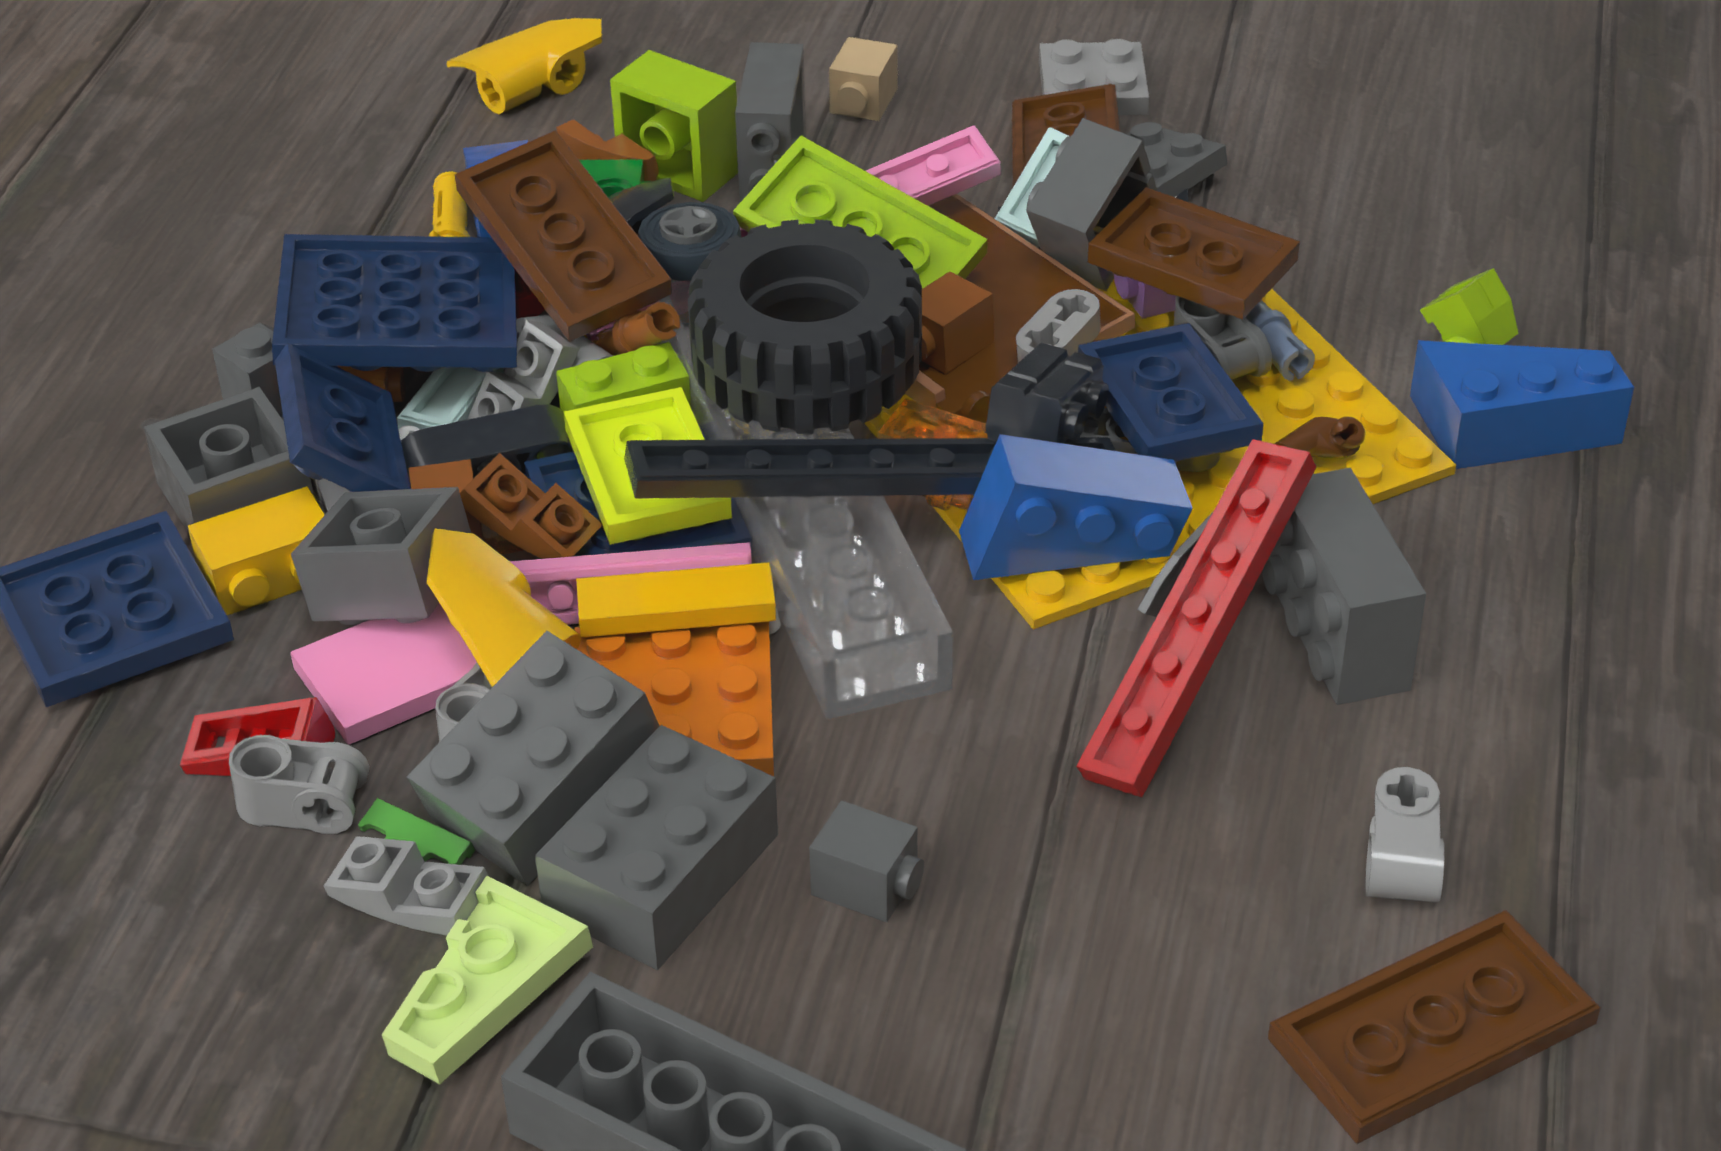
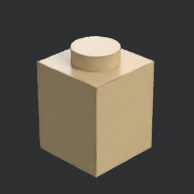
M852 37L847 38L829 68L830 113L880 121L898 89L896 44Z

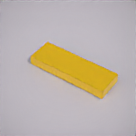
M770 562L576 578L581 637L776 621V603Z

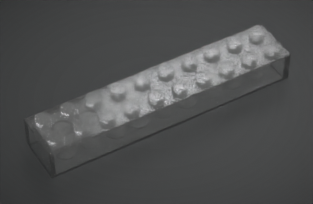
M671 280L672 295L657 302L670 304L677 311L680 317V328L673 330L677 333L675 337L662 341L658 345L670 342L689 374L692 412L698 425L701 424L707 440L854 439L849 428L831 432L829 427L814 429V434H796V430L791 428H781L780 432L765 430L760 426L759 422L752 420L749 424H746L734 418L729 413L728 408L722 410L698 385L693 372L688 314V288L691 281ZM884 496L734 497L752 537V554L755 562H770L777 611L826 720L952 690L953 631Z

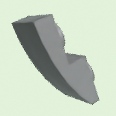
M526 320L517 340V368H506L504 373H486L467 420L535 405L550 404L558 391L556 371L571 367L580 348L544 323Z
M356 836L324 884V888L328 896L371 916L412 929L447 936L457 919L467 920L477 906L478 900L475 892L488 874L485 867L424 862L415 841Z

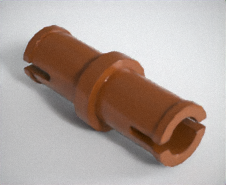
M657 302L643 312L635 311L616 320L613 327L598 332L596 337L599 339L594 340L593 343L613 356L635 351L643 346H655L662 341H667L676 336L677 333L673 330L680 328V317L670 304Z

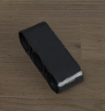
M549 404L535 405L420 429L408 434L401 440L409 483L408 468L470 459L474 479L500 453L526 476L524 462L573 452L565 429L564 412L558 407Z

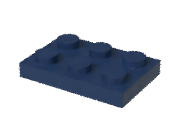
M1189 323L1078 345V353L1101 359L1102 365H1104L1102 382L1108 384V397L1105 406L1138 455L1173 459L1177 462L1250 445L1252 439L1262 441L1264 423Z
M287 343L276 358L275 366L290 463L295 465L301 473L312 479L322 480L324 478L348 489L350 492L411 489L391 392L337 366H329L303 350Z

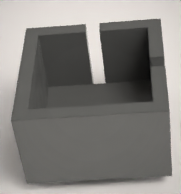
M1082 118L1072 136L1066 137L1061 142L1056 153L1055 163L1044 181L1038 182L1028 197L1026 212L1041 251L1096 288L1107 291L1112 283L1114 273L1087 263L1088 243L1098 234L1093 229L1095 226L1104 229L1146 187L1158 191L1153 174L1148 173L1151 167L1142 140Z

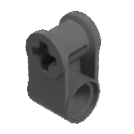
M1180 296L1176 297L1173 326L1189 323L1231 380L1248 374L1259 377L1271 370L1272 352L1270 344L1259 327L1251 324L1246 318L1242 320L1231 315H1224L1210 307Z

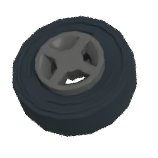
M701 202L672 204L653 211L641 222L638 231V237L666 271L671 280L691 281L701 263L713 250L719 252V248L724 241L735 235L741 237L739 224L732 213L723 207Z

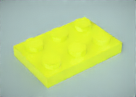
M682 387L564 411L566 433L610 545L732 518L731 498L635 499L624 460L627 441L705 440Z

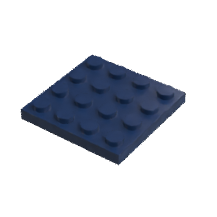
M284 234L272 339L273 365H275V360L283 348L289 343L329 366H350L360 371H372L380 367H411L425 372L435 371L442 367H471L480 372H494L501 368H517L514 267L492 237Z

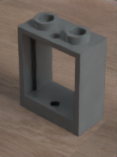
M750 42L735 111L740 202L801 135L806 137L803 44Z

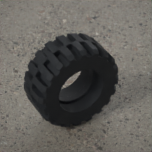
M815 219L814 224H799L798 220L782 221L781 226L768 228L764 224L751 228L747 236L741 238L735 235L724 241L719 248V252L713 250L704 259L691 279L688 288V314L694 376L698 385L722 410L728 408L729 413L734 418L746 424L754 420L759 422L760 426L765 430L780 432L781 428H791L796 430V434H814V429L828 427L831 432L847 429L850 422L860 420L862 423L876 418L881 413L882 407L890 409L905 395V391L913 385L919 374V364L922 362V285L920 278L913 270V265L899 249L894 250L891 243L878 234L870 237L867 236L861 227L847 224L845 228L833 226L832 221Z

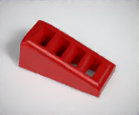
M317 697L195 715L180 767L185 774L231 776L229 767L230 752L235 745L246 738L255 735H271L281 739L318 743L334 742L335 728ZM218 737H225L223 747L215 748Z

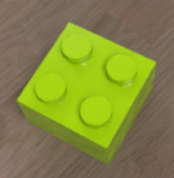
M651 50L645 52L610 79L615 137L623 133L641 147L648 149L655 156L659 168L657 180L670 177L673 191L704 202L738 174L735 118L737 91L735 80Z

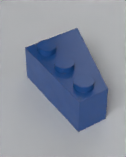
M1418 340L1410 398L1439 448L1456 464V469L1622 444L1634 386L1610 351Z

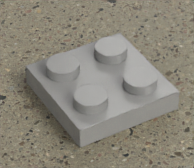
M1111 39L1100 43H1078L1073 40L1040 43L1039 66L1042 95L1115 84L1119 115H1148L1149 93L1141 42Z

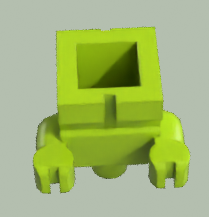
M1494 268L1454 284L1439 295L1440 297L1435 298L1420 309L1427 323L1433 322L1441 333L1443 341L1440 342L1504 345L1519 334L1511 297Z

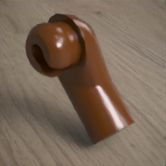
M1345 416L1340 419L1315 417L1274 444L1310 452L1312 457L1343 459L1355 454L1359 450L1366 434L1362 423L1354 417Z

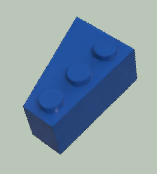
M1000 434L959 529L973 580L1170 556L1193 507L1173 459Z

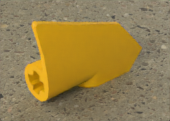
M581 18L547 21L446 61L447 68L464 67L475 71L477 86L482 100L492 112L501 114L539 96L542 91V85L561 95L576 89L585 74L584 51L602 43L601 19Z
M434 529L426 583L446 612L450 623L459 632L492 687L546 631H549L578 650L581 635L531 597L530 585L525 575L515 565L475 534Z

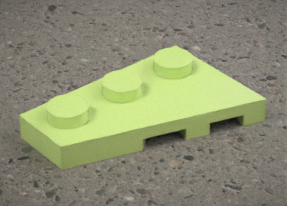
M486 875L475 892L478 900L477 906L467 920L457 919L446 936L449 948L436 968L423 971L382 1033L388 1055L434 1082L441 1084L593 948L587 925Z

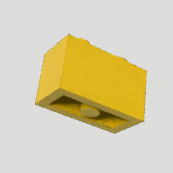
M308 486L188 525L195 561L226 615L302 590L291 553L325 515Z

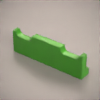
M378 798L358 824L361 831L365 832L368 829H375L385 834V839L415 841L424 862L430 858H436L446 864L461 865L465 858H470L475 851L470 841Z

